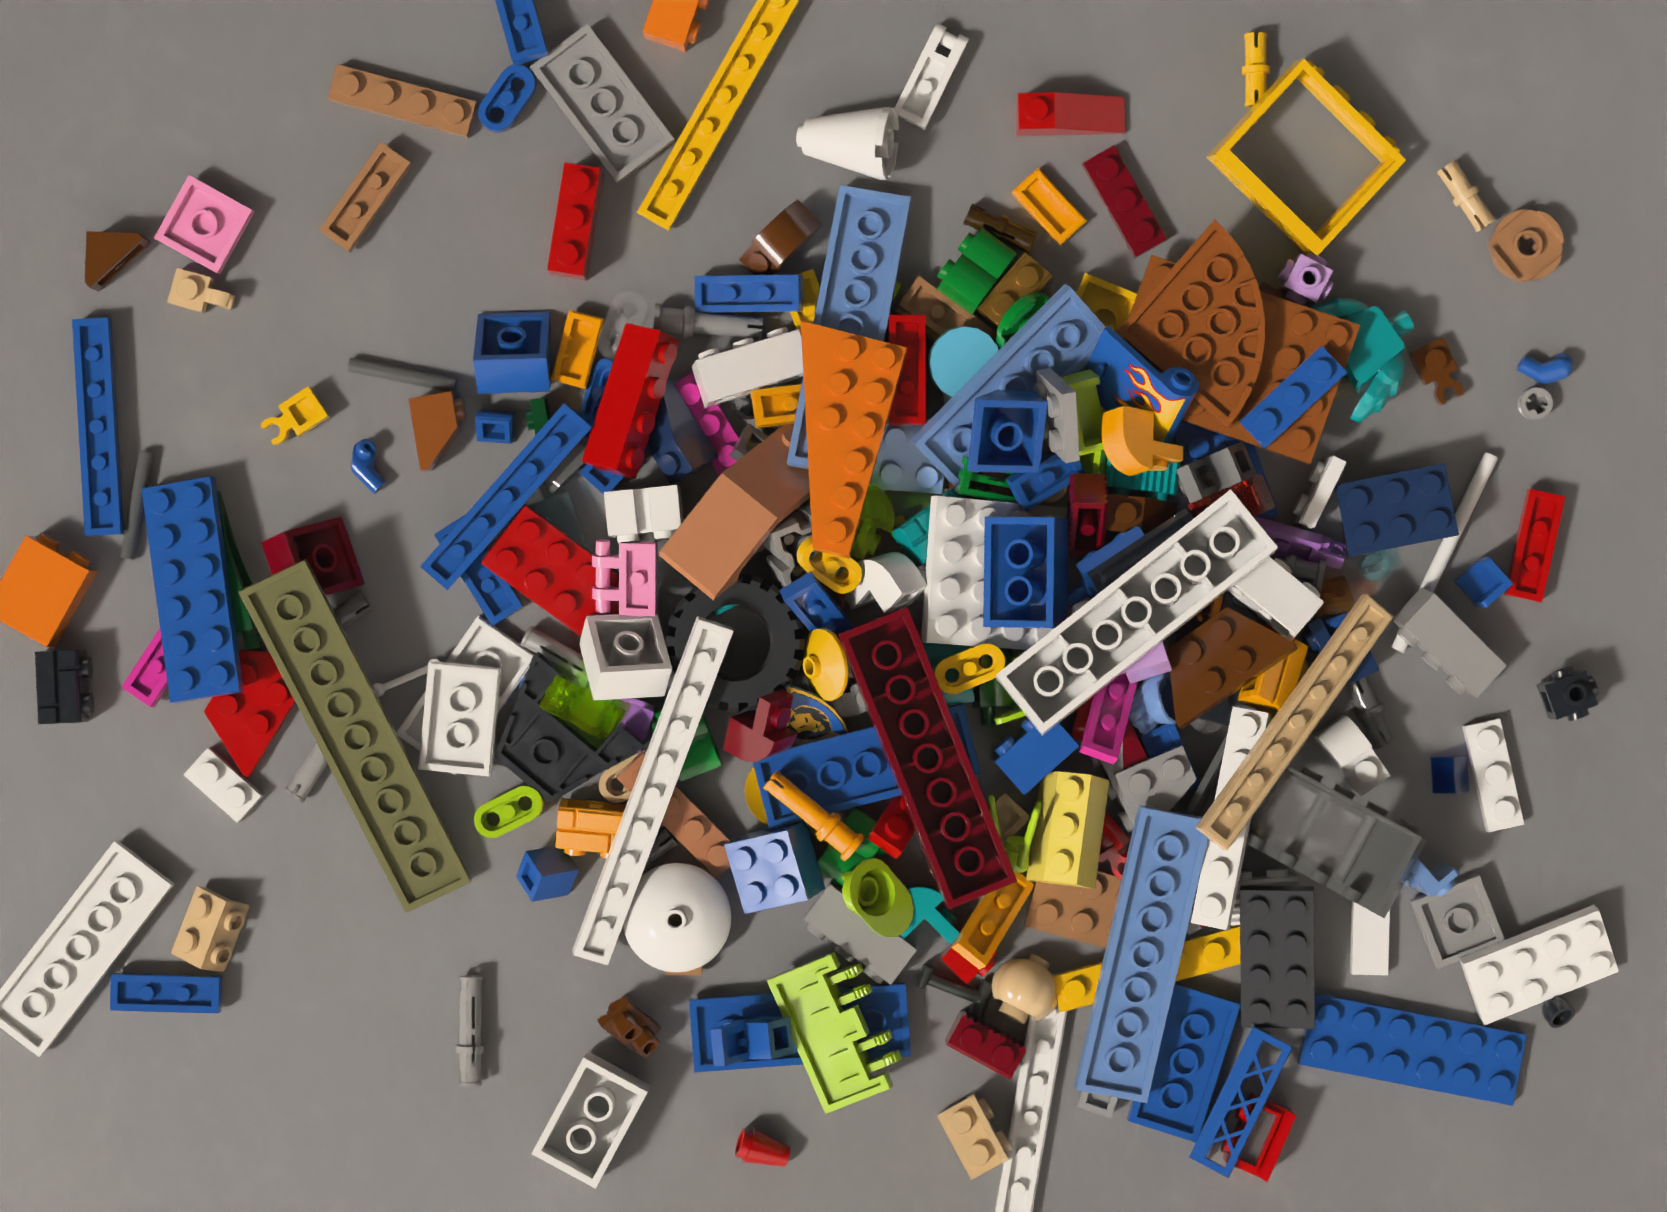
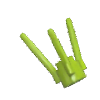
M989 795V812L1001 839L995 797ZM1040 800L1035 803L1025 837L1009 836L1006 838V842L1002 843L1014 873H1022L1028 869L1031 843L1042 807Z

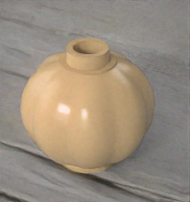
M1031 954L1029 959H1011L999 966L992 979L993 997L1002 1004L999 1012L1022 1024H1025L1030 1015L1033 1017L1032 1019L1038 1021L1053 1012L1057 1005L1056 982L1048 970L1050 963Z

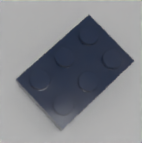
M1445 463L1335 485L1349 557L1459 535Z

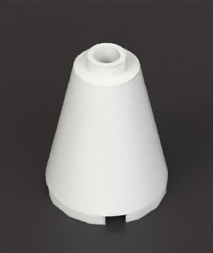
M880 107L807 118L804 125H799L796 136L797 146L802 147L804 155L879 180H888L887 177H891L893 174L899 142H894L893 130H899L898 113L895 108Z

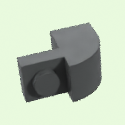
M1243 442L1176 469L1179 476V487L1188 497L1190 503L1257 475Z

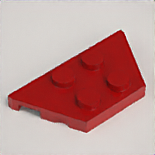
M241 650L239 656L244 692L212 697L204 713L242 774L249 778L296 702L270 652Z

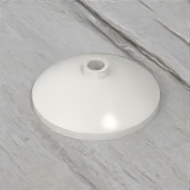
M668 863L657 866L641 876L625 918L623 929L633 951L647 964L669 972L690 971L708 963L724 946L731 928V906L725 890L710 873L691 864ZM676 913L681 916L682 924L675 927L669 923V916Z

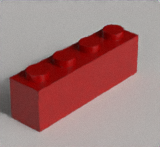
M625 323L582 462L601 471L636 479L639 468L644 461V452L650 433L655 426V417L661 398L666 391V382L671 366L677 357L679 340L661 330Z

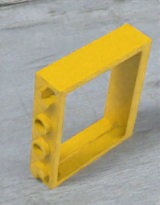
M1303 58L1294 61L1206 158L1306 256L1308 253H1313L1317 256L1398 170L1406 159L1399 153L1401 150L1395 145L1396 142L1389 136L1383 137L1374 128L1376 123L1366 112L1362 110L1357 112L1348 103L1351 99L1341 87L1337 85L1332 87L1323 78L1325 72L1320 66L1316 67L1310 60L1306 61ZM1295 79L1302 83L1380 161L1379 165L1316 233L1299 219L1230 151Z

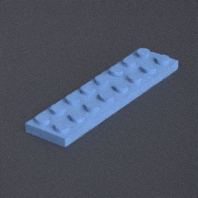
M840 185L813 324L885 342L910 211V196ZM803 377L787 465L808 469Z
M1138 805L1074 1087L1076 1090L1143 1103L1148 1101L1208 838L1195 828L1202 817Z

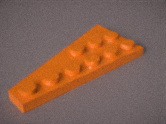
M801 321L813 550L849 559L905 361L907 347Z

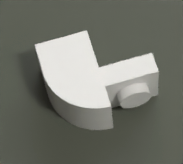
M888 552L858 562L862 570L861 581L853 591L845 596V599L852 609L877 601L883 612L887 613L911 605L928 584L908 557L898 552Z
M1340 715L1313 734V737L1331 763L1339 767L1358 796H1363L1391 776L1372 750L1370 742L1348 716Z

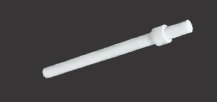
M1487 452L1484 453L1455 513L1459 535L1443 538L1420 588L1434 592L1498 460L1496 456ZM1397 634L1391 648L1405 653L1408 644Z

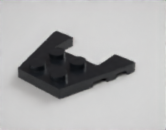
M538 651L531 659L529 670L518 693L519 696L510 714L494 757L527 785L537 790L546 801L551 803L587 782L595 775L616 765L629 755L638 752L646 742L621 722L599 749L589 743L540 701L563 672Z

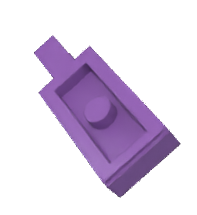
M1253 516L1278 547L1275 553L1271 555L1272 557L1286 558L1287 555L1293 554L1296 555L1297 559L1320 562L1323 559L1327 560V566L1341 569L1346 556V544L1332 540L1322 534Z

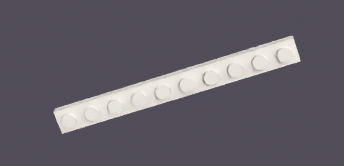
M699 616L696 617L572 949L575 956L608 965L733 634L732 627Z

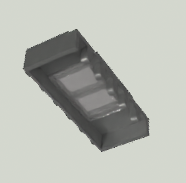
M1227 735L1186 808L1187 812L1195 816L1203 817L1215 801ZM1287 766L1251 817L1246 844L1385 919L1427 840L1419 836L1421 828L1402 818L1399 824L1385 818L1389 811L1368 801L1366 807L1353 801L1355 793L1338 784L1333 789L1321 784L1323 776L1306 767H1303L1302 771L1299 772Z

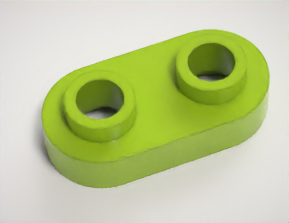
M529 785L519 786L481 805L474 815L475 828L481 835L487 838L502 836L537 818L543 810L544 799L537 790ZM524 796L532 800V807L529 810H525L520 806V799ZM491 812L497 813L500 817V822L496 826L490 825L487 820Z

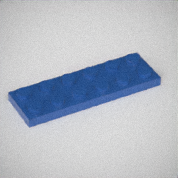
M208 476L142 488L170 703H181L244 692L215 478Z
M961 703L949 706V712L975 776L980 775L981 771L964 705ZM873 726L790 747L785 752L753 762L770 829L803 821L780 800L763 789V786L777 770L829 814L901 795Z
M905 982L892 983L891 985H870L872 988L870 994L842 1005L844 1010L858 1004L870 1033L857 1041L882 1031L890 1030L893 1038L883 1045H877L866 1050L870 1060L899 1050L901 1057H911ZM857 986L838 988L841 994H843L845 992L853 990ZM772 992L689 999L694 1073L803 1065L793 1042V1054L771 1060L748 1059L727 1066H714L710 1029L723 1026V1022L756 1017H782Z
M1315 993V1029H1304L1297 1063L1324 1070L1513 1106L1527 1035L1501 1028Z

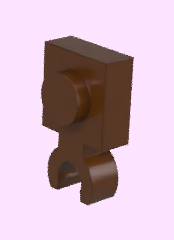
M1443 337L1408 353L1423 386L1431 382L1434 383V399L1437 404L1441 406L1447 403L1443 396V391L1446 387L1452 388L1457 398L1464 395L1462 385L1450 376V373L1458 370V367Z

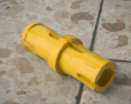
M1254 32L1244 34L1245 66H1242V75L1245 76V108H1251L1255 104V93L1258 94L1259 100L1267 91V75L1270 74V65H1267L1266 55L1268 34L1264 32H1258L1257 48L1254 47Z

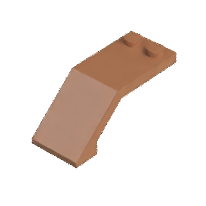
M794 424L781 426L723 471L659 552L661 558L712 600H715L737 582L742 568L777 524L810 498L809 470L787 465Z

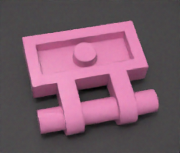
M596 540V554H592V566L596 567V586L592 587V599L596 600V613H610V601H619V615L656 616L658 614V542H620L619 555L610 554V540ZM610 568H619V587L610 586Z

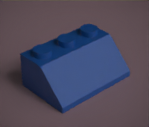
M985 517L983 627L1053 629L1067 619L1069 518Z

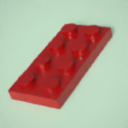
M527 504L522 506L481 560V564L579 636L582 635L586 616L619 614V601H610V613H596V600L592 599V587L596 586V567L592 566L593 553ZM610 568V586L619 587V573Z

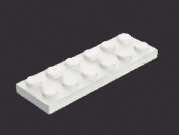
M114 841L0 989V1028L38 1057L43 1056L171 890L174 883L120 841Z

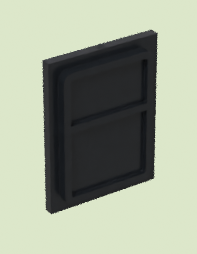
M1183 509L1088 572L1087 574L1094 585V590L1099 594L1189 523L1192 518L1187 509Z

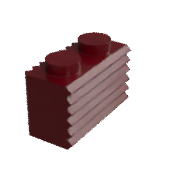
M1073 473L1070 475L1066 518H1069L1068 555L1070 557H1085L1091 551L1104 547L1109 502L1107 496V476L1104 474Z
M965 1010L959 1012L945 1038L947 1046L1008 1079L1012 1078L1026 1052L1022 1040L1017 1041L1016 1037L1011 1038L1010 1034L1005 1035L1003 1030L998 1031L997 1027L992 1028L990 1023L985 1024L984 1020L979 1021L978 1017H972L970 1013L966 1014Z

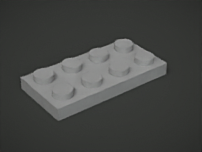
M588 24L549 52V56L539 59L530 66V69L617 184L675 142L673 136Z

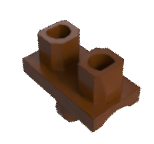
M625 996L610 1003L607 1015L597 1019L604 1030L634 1053L637 1051L644 1058L648 1057L661 1044L655 1036L661 1030L660 1026Z

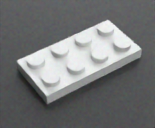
M1595 905L1459 958L1479 1018L1484 1025L1619 972L1600 911Z

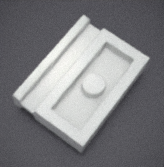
M1335 456L1325 458L1323 463L1317 461L1308 479L1313 484L1307 495L1303 493L1300 495L1293 509V513L1297 515L1294 524L1305 529L1315 528L1346 461Z

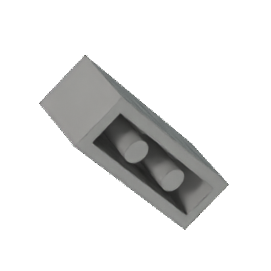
M1420 588L1392 619L1400 628L1397 634L1411 647L1417 644L1425 652L1421 658L1434 670L1438 671L1441 668L1449 676L1445 680L1446 683L1460 695L1467 692L1478 697L1507 666L1435 593Z
M830 881L825 887L826 889L821 892L804 915V920L808 922L805 928L822 941L827 936L835 942L837 946L834 950L849 962L856 958L864 964L866 968L863 972L875 982L881 984L885 980L891 985L917 951L916 945L906 938L903 939L901 935L888 938L877 934L859 915L846 907L842 897V890Z

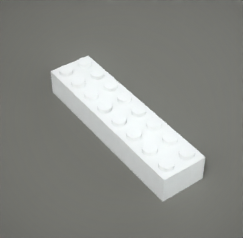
M1229 490L997 673L996 678L1043 736L1275 553L1278 547L1232 490Z

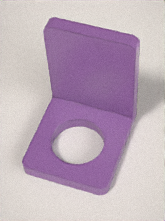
M634 698L618 699L621 701L611 733L623 722L646 742L657 707Z

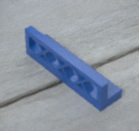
M1252 1027L1189 1158L1226 1178L1230 1177L1293 1046L1270 1035V1032L1263 1028ZM1266 1042L1282 1050L1276 1064L1262 1068L1259 1055ZM1256 1065L1257 1070L1252 1071L1254 1066ZM1272 1070L1268 1081H1266L1264 1072ZM1259 1074L1263 1091L1260 1097L1246 1101L1243 1088L1250 1076ZM1238 1098H1240L1241 1103L1236 1104ZM1257 1102L1252 1113H1250L1248 1105ZM1243 1107L1247 1119L1244 1130L1230 1134L1227 1121L1233 1109ZM1222 1131H1224L1225 1136L1220 1137ZM1241 1135L1236 1146H1234L1232 1137ZM1222 1140H1227L1231 1152L1225 1167L1209 1159L1216 1143Z

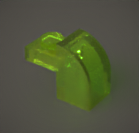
M870 482L860 518L864 523L850 554L860 560L864 559L866 553L874 555L882 537L876 533L877 528L879 527L891 533L895 523V510L890 497L881 487Z
M557 674L547 688L545 696L539 705L540 708L548 713L565 719L585 732L603 740H606L616 729L627 711L608 700H593L591 689L585 688L580 683L569 678H563Z

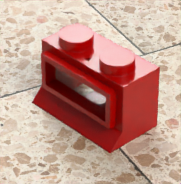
M1251 1092L1248 1100L1258 1098L1260 1095ZM1268 1099L1235 1167L1268 1182L1297 1115L1290 1108ZM1257 1102L1248 1105L1250 1113H1252ZM1239 1107L1235 1114V1118L1239 1120L1234 1132L1244 1130L1247 1123L1243 1107ZM1241 1135L1232 1137L1234 1146H1236ZM1223 1140L1221 1152H1224L1222 1158L1226 1163L1231 1156L1227 1140Z

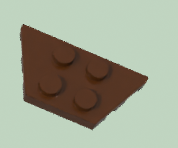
M1226 607L1167 649L1172 668L1170 677L1177 725L1181 729L1185 728L1296 651L1298 647L1285 637Z

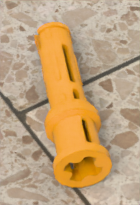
M779 770L763 786V789L770 792L816 830V838L819 841L825 840L841 853L840 858L844 861L853 854L865 838L864 834L861 832L857 834L844 824L838 813L832 812L829 814L784 777Z

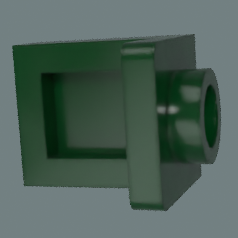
M544 397L530 399L531 408L525 409L528 430H535V435L550 419L548 400Z

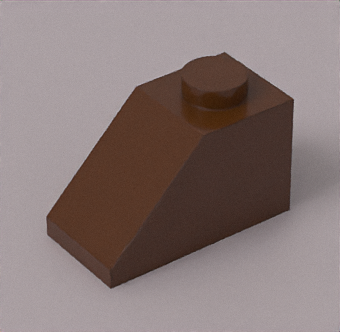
M1107 494L1109 502L1105 531L1122 533L1139 526L1146 535L1176 515L1178 503L1144 497Z

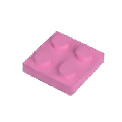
M188 175L154 239L220 275L255 212Z

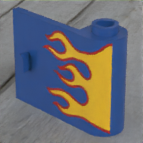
M1110 326L1104 328L1084 371L1090 369L1099 376L1100 384H1097L1096 388L1100 405L1106 411L1127 406L1154 412L1153 441L1169 444L1199 389V382L1196 376L1187 369L1173 367L1160 374Z

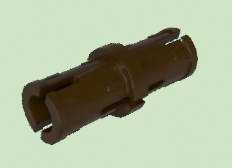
M972 203L963 222V225L978 231L984 228L1000 241L1025 251L1027 254H1029L1038 234L1036 231L1033 232L1009 221V216L1005 214L1000 217L976 206L974 203Z

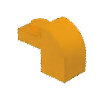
M1122 406L1102 413V444L1105 454L1111 464L1123 474L1133 476L1149 470H1167L1168 465L1183 461V446L1153 441L1154 412Z

